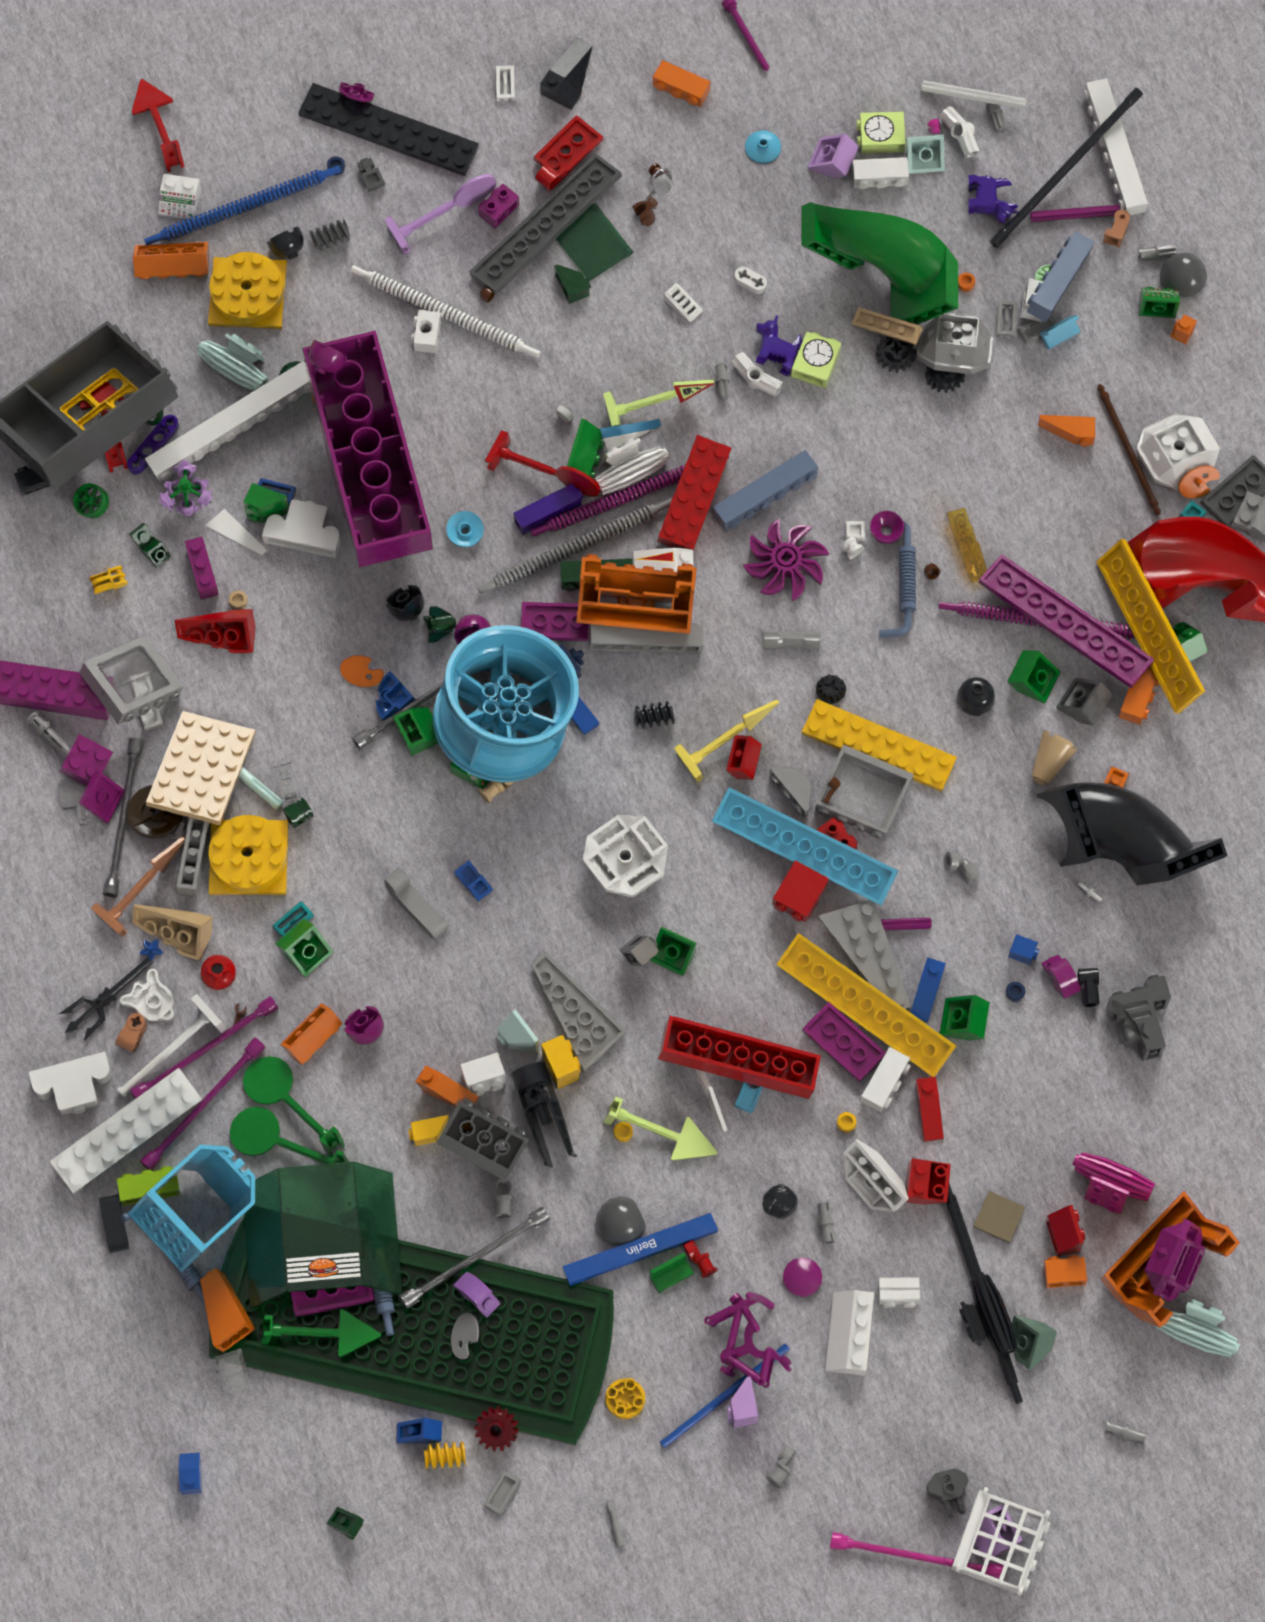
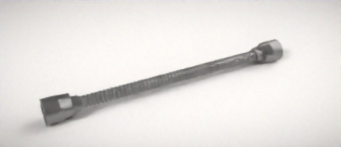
M443 682L411 702V704L405 706V708L399 710V712L393 714V716L410 708H416L439 693ZM393 716L387 718V720L381 722L375 728L367 731L364 729L353 736L352 740L358 749L361 750L373 742L372 738L376 734L394 723Z
M129 738L127 755L130 761L111 871L103 887L102 894L112 898L118 897L119 880L117 874L124 830L126 828L127 806L131 798L136 761L140 757L144 741L139 738Z
M540 1207L529 1214V1218L525 1220V1223L446 1270L440 1276L427 1282L423 1287L410 1288L400 1294L398 1298L401 1304L407 1310L420 1301L419 1298L424 1293L462 1271L466 1266L468 1267L481 1259L485 1254L487 1255L494 1251L500 1245L502 1246V1244L507 1243L528 1228H538L550 1220L547 1212L543 1207Z

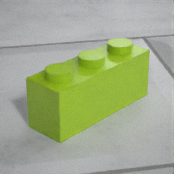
M165 1166L158 1171L144 1170L140 1172L141 1174H124L121 1178H117L122 1206L138 1203L151 1188L174 1168ZM178 1174L157 1192L161 1198L181 1195Z

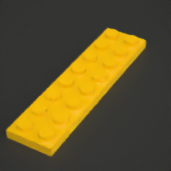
M816 699L801 733L841 750L842 746L846 745L914 774V781L940 792L943 791L957 760V757L818 699Z

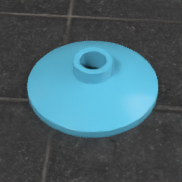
M756 131L747 138L745 151L747 156L754 162L761 164L770 163L779 156L781 143L779 138L772 132Z
M461 511L449 519L446 532L450 541L455 545L471 547L481 540L484 526L482 520L476 514L469 511ZM463 529H467L469 532L467 534H463L461 531Z

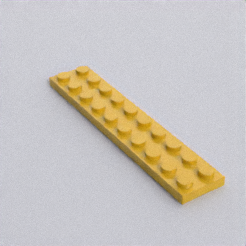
M1120 539L1096 563L1142 651L1154 659L1151 668L1174 713L1180 714L1205 692V689L1127 541Z
M800 933L796 935L776 964L887 1045L910 1057L912 1063L932 1077L938 1074L957 1047Z

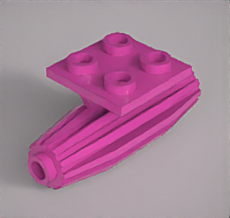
M1081 1152V1155L1076 1154L1072 1163L1075 1166V1171L1090 1180L1084 1199L1118 1214H1121L1127 1197L1148 1202L1155 1186L1154 1182L1137 1171L1105 1157Z

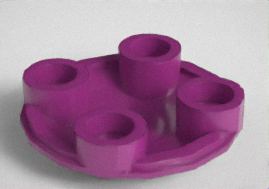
M341 82L339 86L341 94L355 101H372L375 95L373 92L367 91L365 85L361 83L349 85L348 83Z
M800 1257L793 1259L787 1264L783 1273V1282L791 1293L804 1298L812 1295L819 1289L823 1275L821 1268L815 1261Z

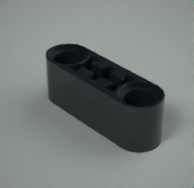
M119 1194L99 1198L109 1253L129 1249L125 1222L121 1219L123 1211Z

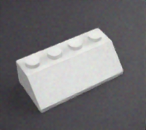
M858 1290L833 1292L825 1371L865 1376L874 1292Z

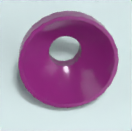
M881 511L872 518L870 531L878 542L891 544L901 538L904 531V522L893 511ZM889 527L892 533L888 536L883 535L881 529Z

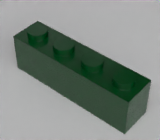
M632 558L601 560V565H605L607 562L616 563L619 567H624L625 564L633 565ZM560 561L562 590L575 591L580 589L582 561Z

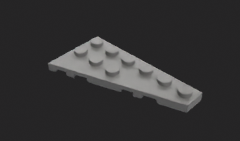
M866 900L818 916V919L825 925L828 932L835 938L848 958L865 977L866 981L906 1010L910 1009L911 1005L875 902Z
M545 951L531 965L585 1073L627 1032Z

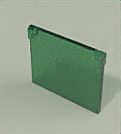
M596 203L592 204L556 238L589 281L634 253Z

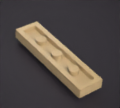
M858 307L851 323L855 327L913 345L917 344L923 330L919 325Z

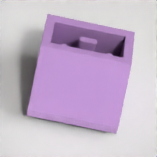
M1004 1504L986 1513L1000 1517ZM1006 1512L1004 1519L1013 1522L1009 1513ZM984 1517L979 1530L994 1536L998 1522ZM1002 1523L998 1538L1012 1543L1017 1529ZM1020 1534L1016 1542L1017 1545H1021L1023 1541ZM977 1535L975 1545L978 1551L987 1554L992 1540ZM996 1542L991 1556L997 1557L1009 1551L1010 1547Z

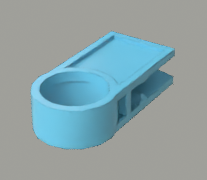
M744 1082L735 1107L752 1114L763 1087L760 1086L757 1089H752Z

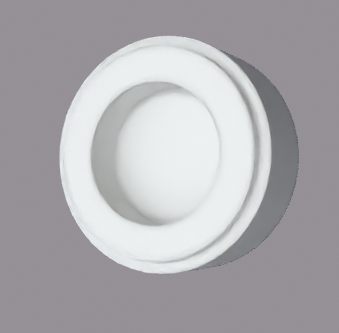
M560 405L556 409L558 416L565 422H570L574 418L571 412L564 406Z

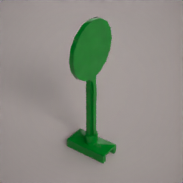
M268 1056L259 1058L251 1063L243 1077L244 1090L251 1100L264 1105L278 1103L283 1100L319 1135L320 1143L328 1156H334L332 1150L338 1144L342 1148L345 1146L339 1131L334 1126L329 1131L324 1129L288 1094L292 1089L294 1079L292 1070L285 1061L277 1057Z
M246 1108L238 1113L232 1121L229 1131L230 1140L236 1150L244 1155H263L271 1150L274 1145H278L324 1164L325 1167L330 1169L335 1179L341 1182L344 1181V1177L341 1174L344 1167H351V1163L344 1152L336 1150L333 1157L325 1156L279 1137V1122L275 1115L266 1108Z

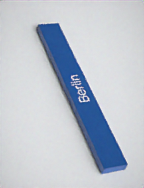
M708 1213L563 1266V1271L569 1286L682 1246L692 1240L695 1241L718 1232V1228L712 1214Z

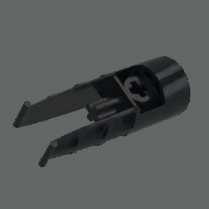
M545 1062L531 1063L513 1071L511 1076L531 1132L545 1161L544 1165L550 1168L553 1167L534 1110H537L542 1125L550 1124L553 1120L547 1106L548 1104L568 1155L576 1158L577 1154L573 1152L565 1118ZM544 1087H548L551 1098L549 1097L548 1092L544 1089ZM537 1092L540 1093V1096H538V1100L535 1099V1096H537ZM524 1094H526L528 1101L531 1102V1103H533V1104H531V1105L528 1106Z

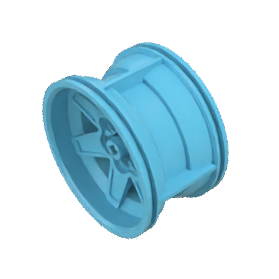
M500 625L484 628L469 635L455 648L449 658L444 674V682L434 704L433 728L439 745L448 758L458 767L471 775L485 780L514 782L540 773L557 756L563 743L567 726L576 709L579 697L576 671L564 651L552 640L536 631L519 626ZM490 671V683L481 685L470 676L474 673ZM511 673L529 680L533 685L519 684L515 687ZM458 699L477 709L466 716L459 706ZM549 700L552 719L532 712V708ZM517 731H520L529 737L516 738Z

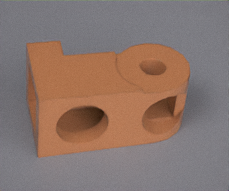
M1118 210L1115 213L1112 230L1107 228L1105 231L1104 243L1120 248L1130 220V214L1127 211Z

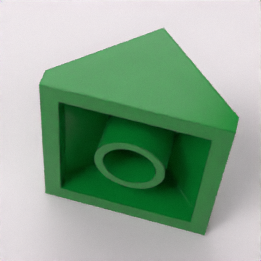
M661 927L656 938L658 945L656 948L659 952L650 961L684 976L696 952L697 943Z

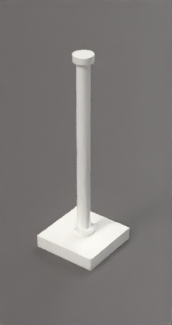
M197 994L191 1000L203 1012L200 1015L201 1017L123 1087L117 1088L124 1098L127 1096L126 1093L205 1023L209 1024L212 1022L222 1034L227 1031L228 1028Z

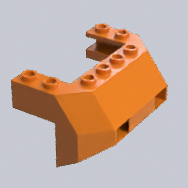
M587 554L586 557H582L576 623L690 634L697 568L693 567L692 564L683 563L682 566L677 567V572H673L671 568H662L661 571L654 570V567L643 566V569L635 568V565L631 564L619 567L616 563L607 562L605 565H601V558H598V555ZM600 597L617 598V604L601 603ZM655 602L672 603L671 609L654 608Z
M1185 1191L1159 1215L1100 1278L1111 1294L1138 1319L1159 1328L1168 1322L1173 1312L1163 1308L1162 1305L1165 1303L1163 1299L1153 1294L1154 1288L1150 1285L1151 1282L1145 1272V1268L1161 1230L1183 1223L1184 1219L1191 1221L1201 1228L1203 1236L1202 1245H1204V1248L1226 1257L1233 1253L1240 1244L1228 1226L1205 1218Z

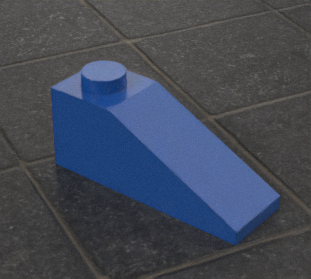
M927 957L910 1012L928 1023L946 965L945 962Z

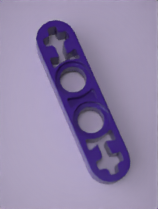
M166 415L163 417L161 422L127 461L130 473L134 475L141 474L148 466L145 458L149 455H144L142 453L143 449L151 448L153 450L151 454L164 447L179 428L176 416ZM173 421L174 426H167V422L171 423ZM162 434L164 438L162 441H155L154 436ZM139 462V467L135 466L133 468L132 464H137Z

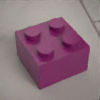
M79 734L58 772L87 787L95 770L103 773L113 752Z

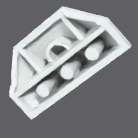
M857 1139L843 1152L845 1180L870 1209L896 1212L909 1199L902 1179L876 1150Z

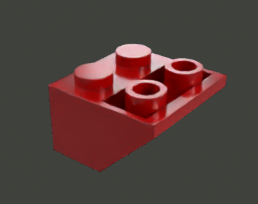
M912 1158L908 1163L905 1189L909 1199L906 1202L922 1205L947 1203L951 1164Z
M1068 1205L1047 1215L1046 1218L1057 1257L1080 1252L1084 1244L1083 1240H1086L1083 1228L1080 1229L1078 1221H1080L1077 1209L1074 1210L1073 1205Z

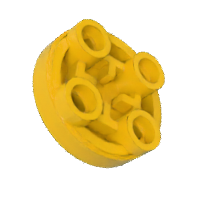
M632 1378L614 1381L606 1390L605 1403L607 1409L613 1416L619 1419L636 1417L641 1413L645 1405V1392L642 1386Z

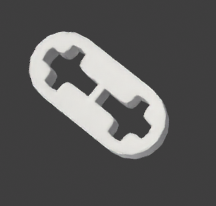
M739 267L735 271V281L738 285L756 294L766 291L767 280L762 275L747 267ZM746 274V277L740 278V275ZM759 282L762 283V286H760V285H759L758 287L755 286V285L758 284Z

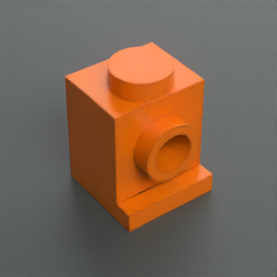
M1184 314L1180 320L1177 319L1170 337L1186 345L1195 330L1197 320Z

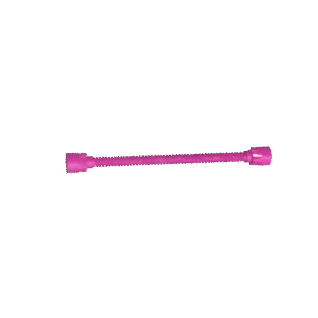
M836 1532L832 1533L830 1548L837 1550L860 1548V1550L865 1549V1551L870 1550V1552L875 1551V1553L880 1552L881 1554L896 1555V1557L901 1556V1558L906 1557L908 1559L911 1558L917 1561L932 1562L950 1567L955 1560L934 1555L929 1556V1554L924 1555V1553L919 1554V1552L914 1553V1551L909 1552L908 1550L898 1548L893 1549V1547L888 1548V1546L873 1545L867 1542H857L848 1538L849 1536ZM969 1562L966 1567L981 1572L983 1565ZM989 1563L985 1574L999 1579L1004 1565Z

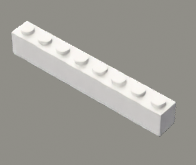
M1107 78L1087 82L1085 90H1083L1084 100L1088 101L1089 115L1090 117L1093 116L1094 131L1117 108ZM1119 118L1101 137L1098 143L1100 148L1103 147V159L1105 163H1108L1109 178L1113 179V190L1115 195L1118 194L1120 210H1125L1130 215L1146 212L1148 202L1121 119Z

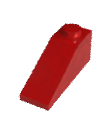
M936 1076L916 1079L915 1089L924 1142L942 1140L944 1135Z

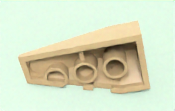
M137 904L133 906V924L150 935H156L163 940L162 943L165 945H171L176 948L177 952L182 956L196 960L202 958L212 935L213 917L190 911Z

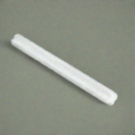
M923 81L921 85L922 91L1019 109H1025L1027 103L1025 98L942 83Z

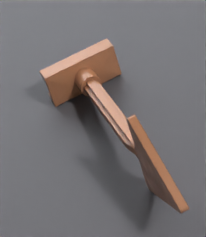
M179 838L151 860L150 863L154 867L147 871L116 907L114 906L108 911L95 903L91 909L123 937L128 931L118 920L123 914L122 912L154 878L157 871L162 873L166 871L185 838Z

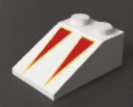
M665 548L632 552V564L635 565V568L643 569V566L654 567V570L662 571V568H671L673 572H677V567L682 566L683 563L693 565V550Z

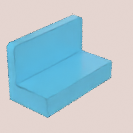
M1078 315L1069 316L1039 332L1047 349H1051L1080 333L1076 320L1079 319Z

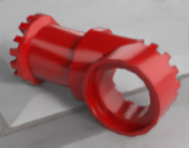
M694 1240L684 1244L683 1247L687 1256L699 1267L702 1279L718 1271L717 1267H714L710 1261L709 1253L701 1255L696 1247L697 1245H694L696 1244Z

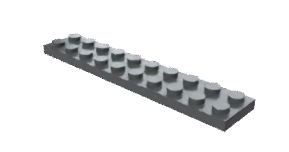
M595 153L469 271L470 276L483 286L489 287L497 295L622 177V173Z

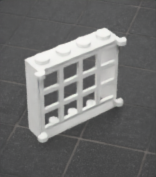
M984 1487L983 1491L980 1489L978 1491L951 1569L1021 1596L1023 1590L1027 1591L1030 1579H1027L1029 1571L1033 1572L1037 1563V1560H1034L1036 1552L1040 1553L1044 1543L1041 1540L1042 1534H1047L1051 1522L1047 1521L1050 1511L1046 1510L1045 1514L987 1493L989 1488ZM989 1501L998 1505L1004 1504L1000 1517L986 1513ZM1007 1509L1022 1513L1019 1524L1004 1519ZM1026 1515L1040 1520L1037 1531L1022 1526ZM984 1517L998 1522L994 1536L979 1530ZM1002 1523L1017 1529L1012 1543L998 1538ZM1020 1531L1035 1535L1031 1549L1016 1544ZM977 1535L992 1540L987 1554L973 1549ZM996 1542L1010 1547L1006 1561L991 1556ZM1014 1549L1029 1554L1024 1568L1010 1563ZM971 1553L986 1558L981 1572L966 1567ZM989 1560L1004 1565L999 1579L985 1574ZM1008 1567L1022 1572L1018 1586L1003 1581Z

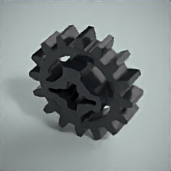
M886 336V340L881 338L880 344H877V362L882 363L883 369L889 367L888 372L895 369V372L898 373L900 368L905 371L906 366L911 367L912 362L915 361L916 349H913V344Z
M928 366L926 367L927 372H925L927 385H931L932 390L937 388V392L944 390L945 393H947L948 389L954 391L955 386L960 388V382L964 383V377H966L964 373L933 370Z

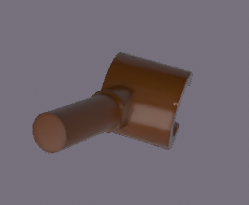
M836 777L827 784L831 787V790L823 801L825 804H828L834 792L841 785Z
M239 1003L236 1004V1017L233 1025L246 1016V1006L243 1011H238L240 1005Z

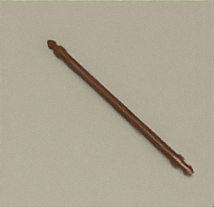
M1099 384L1097 390L1100 392V399L1103 401L1112 419V423L1148 498L1149 506L1153 508L1154 514L1158 516L1161 514V509L1158 507L1159 503L1145 478V474L1109 399L1108 392H1105V387Z

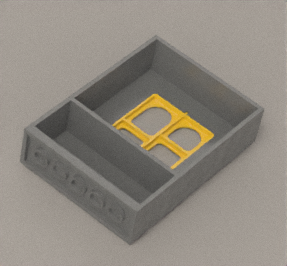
M106 321L0 400V440L56 490L179 397L176 392L177 386L170 380L171 374L165 367L161 368L159 362L155 358L152 360L146 350L142 351L140 346L135 341L132 342L126 333L122 334L116 324L112 325L109 321ZM111 379L122 380V387L102 403H99L91 396L92 392ZM133 393L119 405H114V402L125 394ZM85 400L93 409L76 421L67 412L77 403ZM103 410H110L87 429L83 428L87 422Z

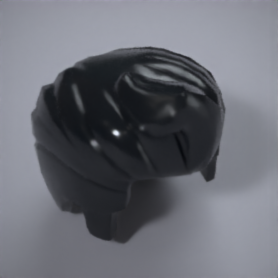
M778 1184L770 1188L762 1199L764 1213L779 1219L789 1217L795 1212L798 1205L796 1194L784 1184Z

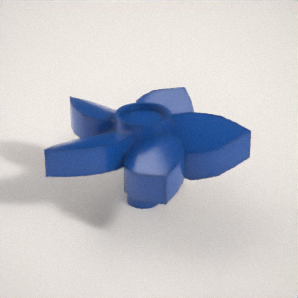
M144 940L145 949L139 953L140 955L148 954V958L153 961L155 955L163 954L162 950L158 947L159 940H154L152 943Z

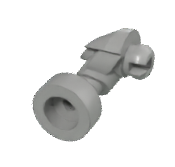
M946 852L944 866L947 871H956L959 867L962 868L965 882L974 883L975 878H979L980 874L975 863L962 859L957 852Z

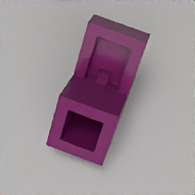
M1057 954L1041 963L1043 969L1052 978L1055 990L1064 999L1081 991L1077 976L1066 958L1062 959Z

